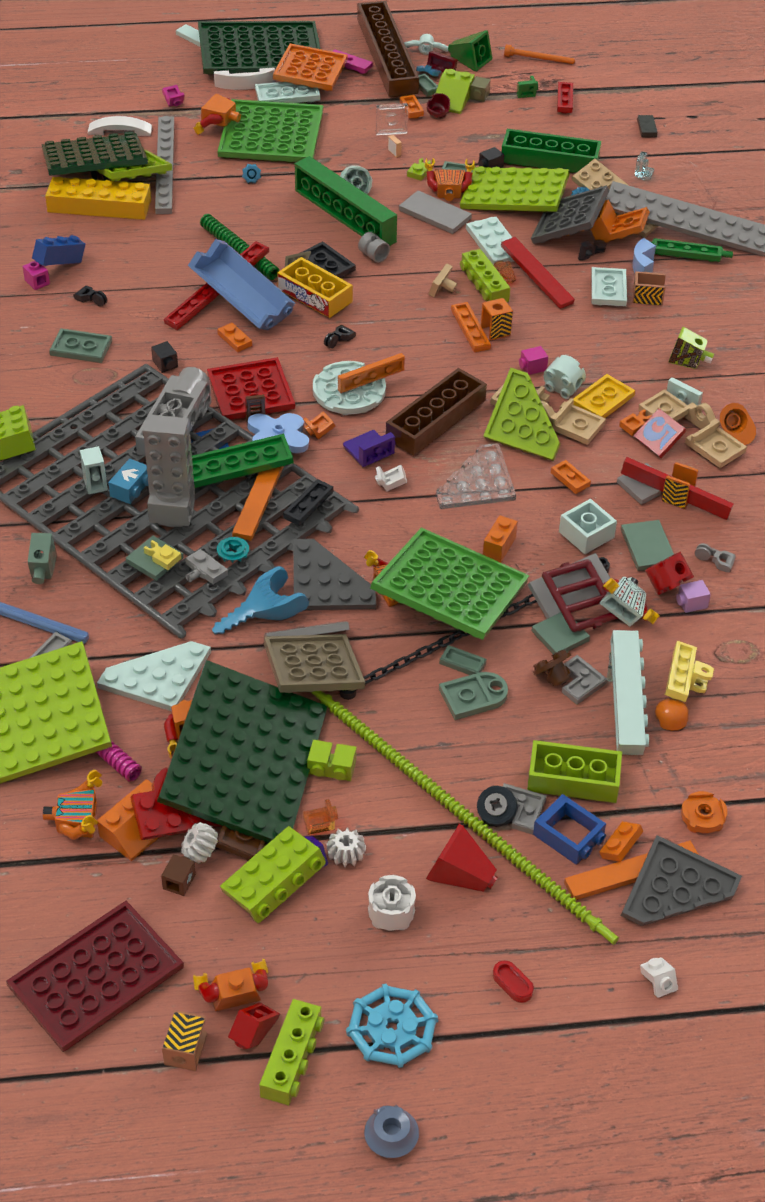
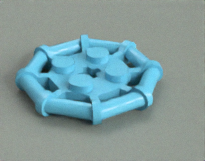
M386 983L366 996L354 1000V1008L349 1027L346 1028V1034L352 1038L367 1062L372 1060L397 1065L398 1068H402L407 1062L425 1052H430L433 1048L431 1043L435 1025L439 1019L438 1015L432 1012L420 996V991L391 987ZM389 996L406 999L408 1001L405 1004H403L399 1000L390 1001ZM383 997L384 1003L373 1009L368 1006ZM414 1004L424 1017H416L411 1010ZM362 1013L368 1016L367 1026H359ZM388 1023H396L397 1029H387ZM425 1026L423 1038L420 1039L416 1036L418 1027ZM364 1035H368L373 1042L372 1046H369L365 1041ZM411 1044L415 1045L408 1051L401 1053V1050H403L404 1048L410 1046ZM384 1048H389L390 1051L395 1052V1055L380 1052L378 1050H384Z

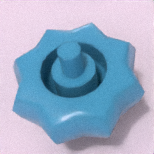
M247 164L242 169V178L247 183H256L261 178V169L256 164Z

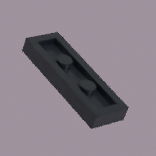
M317 479L283 512V518L300 526L334 492V486Z

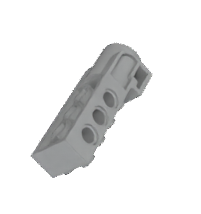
M195 367L184 368L178 376L171 375L149 414L189 418L191 431L198 417H204L212 402L209 377L202 370ZM147 417L135 436L137 454L146 456L143 429Z
M148 414L143 435L149 484V499L147 503L149 522L169 527L189 526L195 503L189 418Z

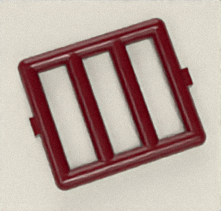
M586 559L569 564V562L562 563L559 568L542 573V578L572 632H578L590 627L596 629L601 627L603 623L618 619V617L610 612L576 623L571 614L600 604V601L607 594L602 589L603 582L591 560ZM586 568L591 577L559 588L556 587L552 579ZM594 585L600 593V596L566 605L561 596Z

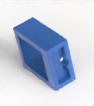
M562 794L535 820L533 835L577 865L582 859L585 860L589 857L596 844L600 845L606 837V823ZM565 815L591 831L578 845L552 828Z

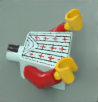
M622 577L620 580L610 578L603 583L602 589L607 594L600 601V604L629 627L639 619L654 624L659 618L657 612L652 609L647 610L645 602L646 593L638 587V580L636 578Z

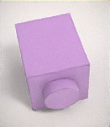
M703 580L681 584L676 600L678 605L682 606L684 612L687 613L708 608L711 594Z

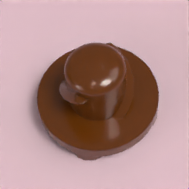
M565 649L551 655L552 660L548 662L547 660H542L533 665L535 669L532 671L534 676L545 671L547 682L552 683L553 686H560L570 679L571 671L562 661L572 655L570 651L566 652Z

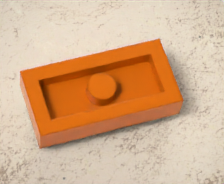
M415 95L400 97V104L409 119L424 116V110Z
M233 322L217 329L218 335L237 353L252 346V340Z
M567 460L551 467V474L575 494L591 485V480Z
M622 821L599 851L602 859L621 862L644 832L642 826Z

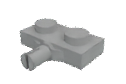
M201 549L185 558V564L193 570L186 574V579L189 582L201 577L215 584L228 576V569Z

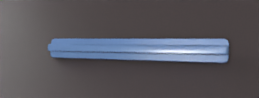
M0 602V615L51 633L57 632L71 640L82 641L83 644L89 639V633Z

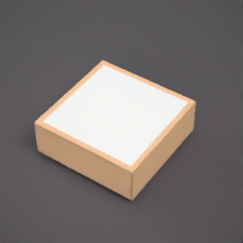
M394 135L388 136V150L396 158L400 157L402 142Z

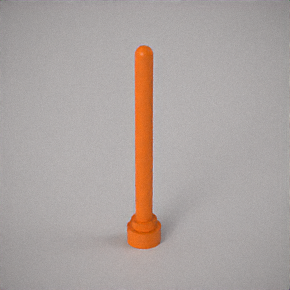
M509 44L505 46L504 56L506 57L519 55L561 63H575L574 58L515 49V47Z

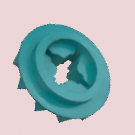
M239 537L225 538L217 545L218 556L223 558L224 562L228 560L232 563L234 560L241 562L242 558H247L249 545L244 539Z

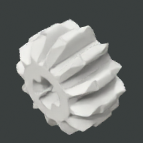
M195 823L191 829H188L187 835L184 836L185 839L181 844V853L197 863L205 862L208 857H211L213 850H215V845L218 843V833L206 823Z
M348 827L343 832L338 829L336 834H331L327 843L328 856L330 860H334L336 865L343 863L344 867H346L350 863L355 866L356 861H362L363 854L366 852L363 835H358L357 829L352 832L349 831Z

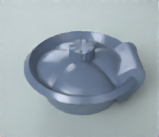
M397 1105L382 1106L374 1109V1113L366 1122L364 1135L368 1146L376 1154L386 1158H398L408 1154L415 1147L419 1138V1128L413 1116Z

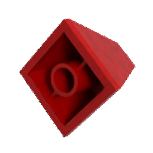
M459 823L426 879L484 892L486 887L492 888L498 877L494 875L497 871L495 866L465 827Z

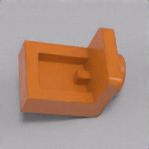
M324 411L311 421L306 417L303 419L306 424L304 428L310 436L314 435L317 439H320L335 427L334 422Z

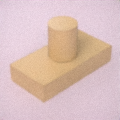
M449 264L444 266L433 281L428 295L435 297L442 287L452 293L454 292L457 283L448 279L453 266Z

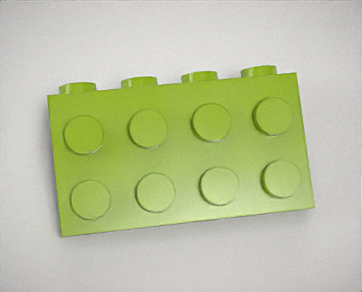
M288 826L222 883L220 888L227 896L249 912L255 922L260 923L319 871L326 861L320 848Z

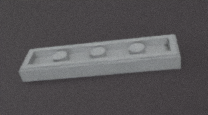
M342 621L268 632L264 634V637L317 635L350 629L349 622Z

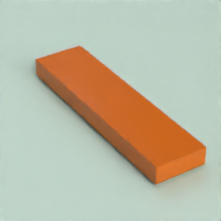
M468 302L451 305V311L473 352L491 350V343Z
M399 353L338 375V391L344 393L404 371L405 356Z

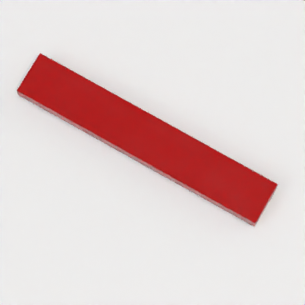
M516 237L501 242V247L559 309L574 304L575 299Z
M626 457L624 460L621 474L662 492L664 490L665 478L670 476L629 457ZM690 484L687 503L725 520L729 518L734 503Z

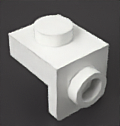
M402 465L383 472L380 466L376 467L377 475H375V479L379 486L382 485L386 492L407 483L405 470Z
M662 957L650 959L648 962L640 965L641 974L653 983L654 995L659 998L678 990L675 968Z

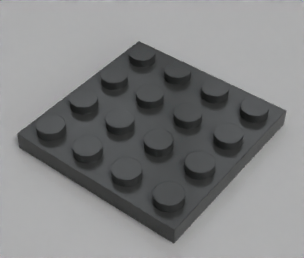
M607 185L562 198L557 212L544 211L531 237L533 244L544 243L553 238L558 239L564 235H573L578 231H587L593 228L609 193Z

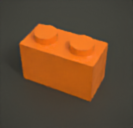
M499 515L484 539L483 555L501 563L516 539L518 521Z

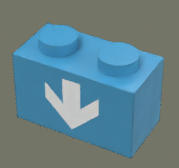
M129 458L108 482L110 497L131 504L140 495L141 491L149 485L147 465Z

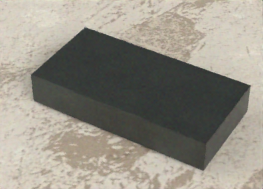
M638 115L637 122L641 137H657V128L653 115Z

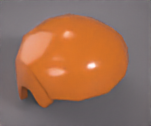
M667 698L657 704L655 717L659 720L660 726L663 729L671 731L680 730L687 725L688 709L682 701Z

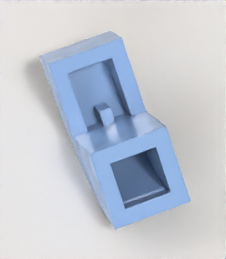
M645 238L641 239L634 248L632 262L634 273L635 271L653 272L656 245Z

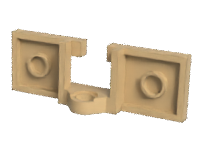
M596 159L592 160L572 177V181L578 186L586 187L589 190L606 185L610 190L612 181L628 185ZM646 222L644 230L639 234L645 238L659 226Z
M503 385L491 397L490 404L496 405ZM541 386L536 390L554 431L588 445L605 425V418L574 406V399L572 398L567 402L564 401L559 411L555 413L553 408L547 404L550 395L545 393V387Z
M664 389L639 404L638 410H646V416L653 415L660 408L676 422L686 418L699 427L701 430L686 437L685 444L719 468H722L746 452L747 446L719 427L720 421L715 418L712 408L707 403L696 405L692 402L687 405Z

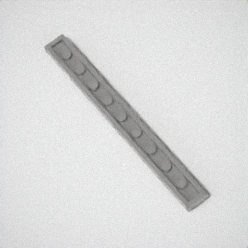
M169 116L158 117L157 156L171 163L172 171H167L166 174L156 173V214H172L175 122L174 117Z

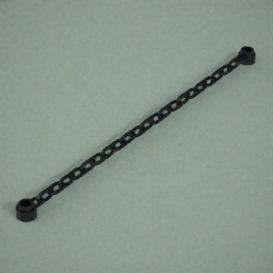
M600 557L601 563L607 573H609L610 563L606 558ZM533 594L517 603L510 604L500 619L506 615L509 616L518 612L527 605L536 603V600L530 602L529 598L534 597ZM514 606V610L509 612L508 609ZM459 630L438 639V641L430 645L423 646L408 656H403L393 661V663L380 667L364 676V680L369 677L371 678L365 681V685L471 634ZM449 638V642L443 644V640ZM427 649V653L421 655L420 651ZM404 660L405 663L399 666L398 662ZM382 670V675L376 677L375 673ZM339 690V694L343 699L350 700L356 696V690Z

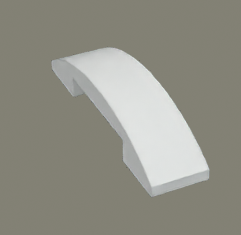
M275 68L259 69V72L229 74V71H214L215 87L231 90L255 89V84L275 82L273 79Z
M111 116L91 122L88 128V135H104L105 130L135 131L137 136H151L152 125L133 117Z

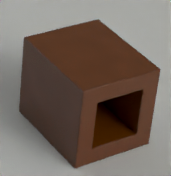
M173 854L161 875L163 889L185 896L196 875L195 861L186 856Z

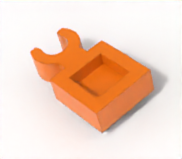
M641 410L638 416L632 413L620 420L619 427L633 436L652 414L646 417V410Z

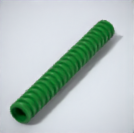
M205 214L200 219L201 227L218 240L225 241L237 253L241 254L250 246L212 215ZM265 257L254 265L267 279L274 280L277 278L279 268Z

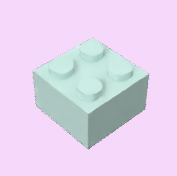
M589 499L561 515L559 533L581 552L587 554L615 537L617 520L592 499Z

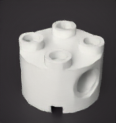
M387 875L379 878L378 882L370 886L368 892V913L372 920V925L375 928L389 931L407 929L415 914L416 894L413 885L408 884L407 879L401 876Z

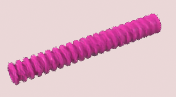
M111 741L112 747L95 752L128 782L134 781L141 774L142 766L137 764L135 760L128 756L113 741Z

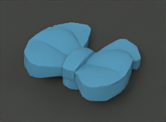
M420 65L416 68V71H425L432 76H439L441 74L440 70L431 69L432 66Z

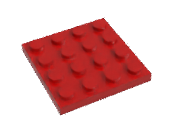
M278 357L207 369V375L220 414L229 420L245 418V399L247 396L264 394L265 414L295 409V401Z

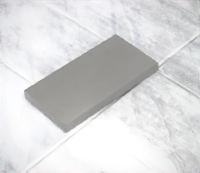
M419 190L399 205V211L451 234L455 233L472 218V213Z
M596 553L579 560H591L603 583L610 579ZM586 568L552 579L556 587L559 588L591 577ZM540 577L529 582L528 587L546 619L560 613L543 578ZM594 585L561 596L566 605L600 596V593Z

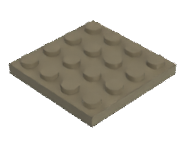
M346 634L264 637V647L280 692L353 691L365 688L364 677Z

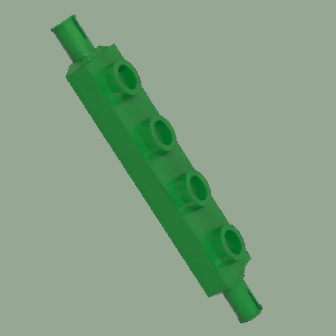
M654 238L651 242L656 245L655 254L708 260L711 262H720L722 257H733V251H725L722 246Z

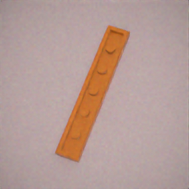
M284 466L258 473L233 529L232 537L252 541Z
M691 840L677 844L698 854ZM648 853L567 877L564 880V884L571 897L579 900L635 883Z

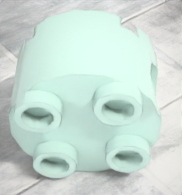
M558 356L544 372V387L549 392L555 391L562 398L569 399L585 381L586 373L584 368L580 369V363L571 356Z

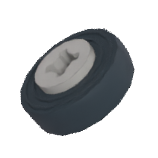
M498 785L488 787L478 797V814L488 825L504 826L516 816L518 808L517 799L512 791L506 787Z

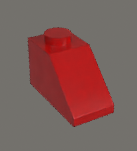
M260 1002L238 1011L228 1038L235 1041V1045L242 1049L255 1047L261 1043L273 1027L280 1013Z

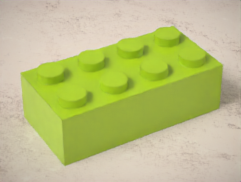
M533 740L527 790L536 793L558 796L564 794L567 797L617 803L622 751Z

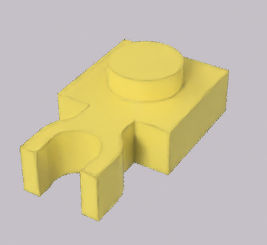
M152 540V548L144 547V553L152 556L153 562L166 570H169L181 560V553L166 544L161 548L157 542Z

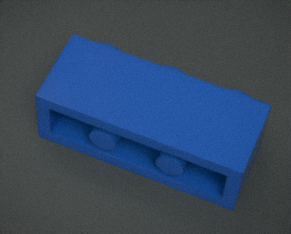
M74 235L36 239L32 259L42 266L81 263L86 243Z

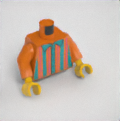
M92 770L87 775V780L80 786L66 793H60L57 797L56 807H43V820H55L57 832L72 840L80 837L93 838L96 830L94 826L98 824V821L95 819L97 798L94 786L97 788L102 786V780L100 779L102 774L97 770Z

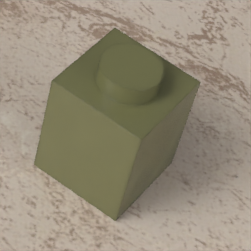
M476 76L470 86V99L485 102L490 93L491 79Z

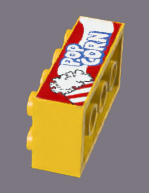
M302 257L277 272L278 288L282 292L328 318L353 302L352 284Z

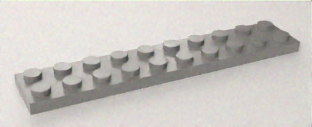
M612 181L606 200L610 201L616 214L621 215L647 207L650 212L647 223L757 255H765L764 224Z

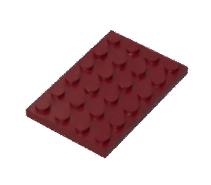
M126 900L6 980V983L61 1051L65 1052L183 969L184 962Z

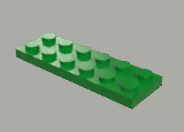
M279 434L193 455L194 488L294 464L285 435Z

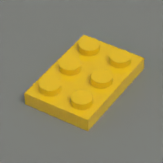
M606 374L573 398V405L606 418L633 398L635 390Z

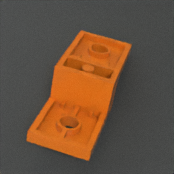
M605 200L593 228L590 230L595 240H603L606 243L617 238H625L631 234H639L644 230L650 212L647 207L617 216L610 201Z

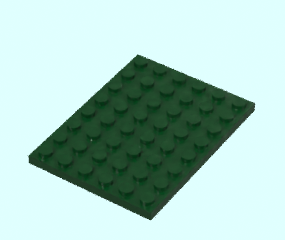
M198 21L203 74L213 75L214 71H229V74L259 72V69L263 68L276 69L290 43L320 49L315 21Z
M206 660L157 802L252 836L258 840H263L266 843L271 842L288 826L292 829L294 828L310 771L307 768V759L313 740L319 739L328 706L294 693L280 692L279 688Z

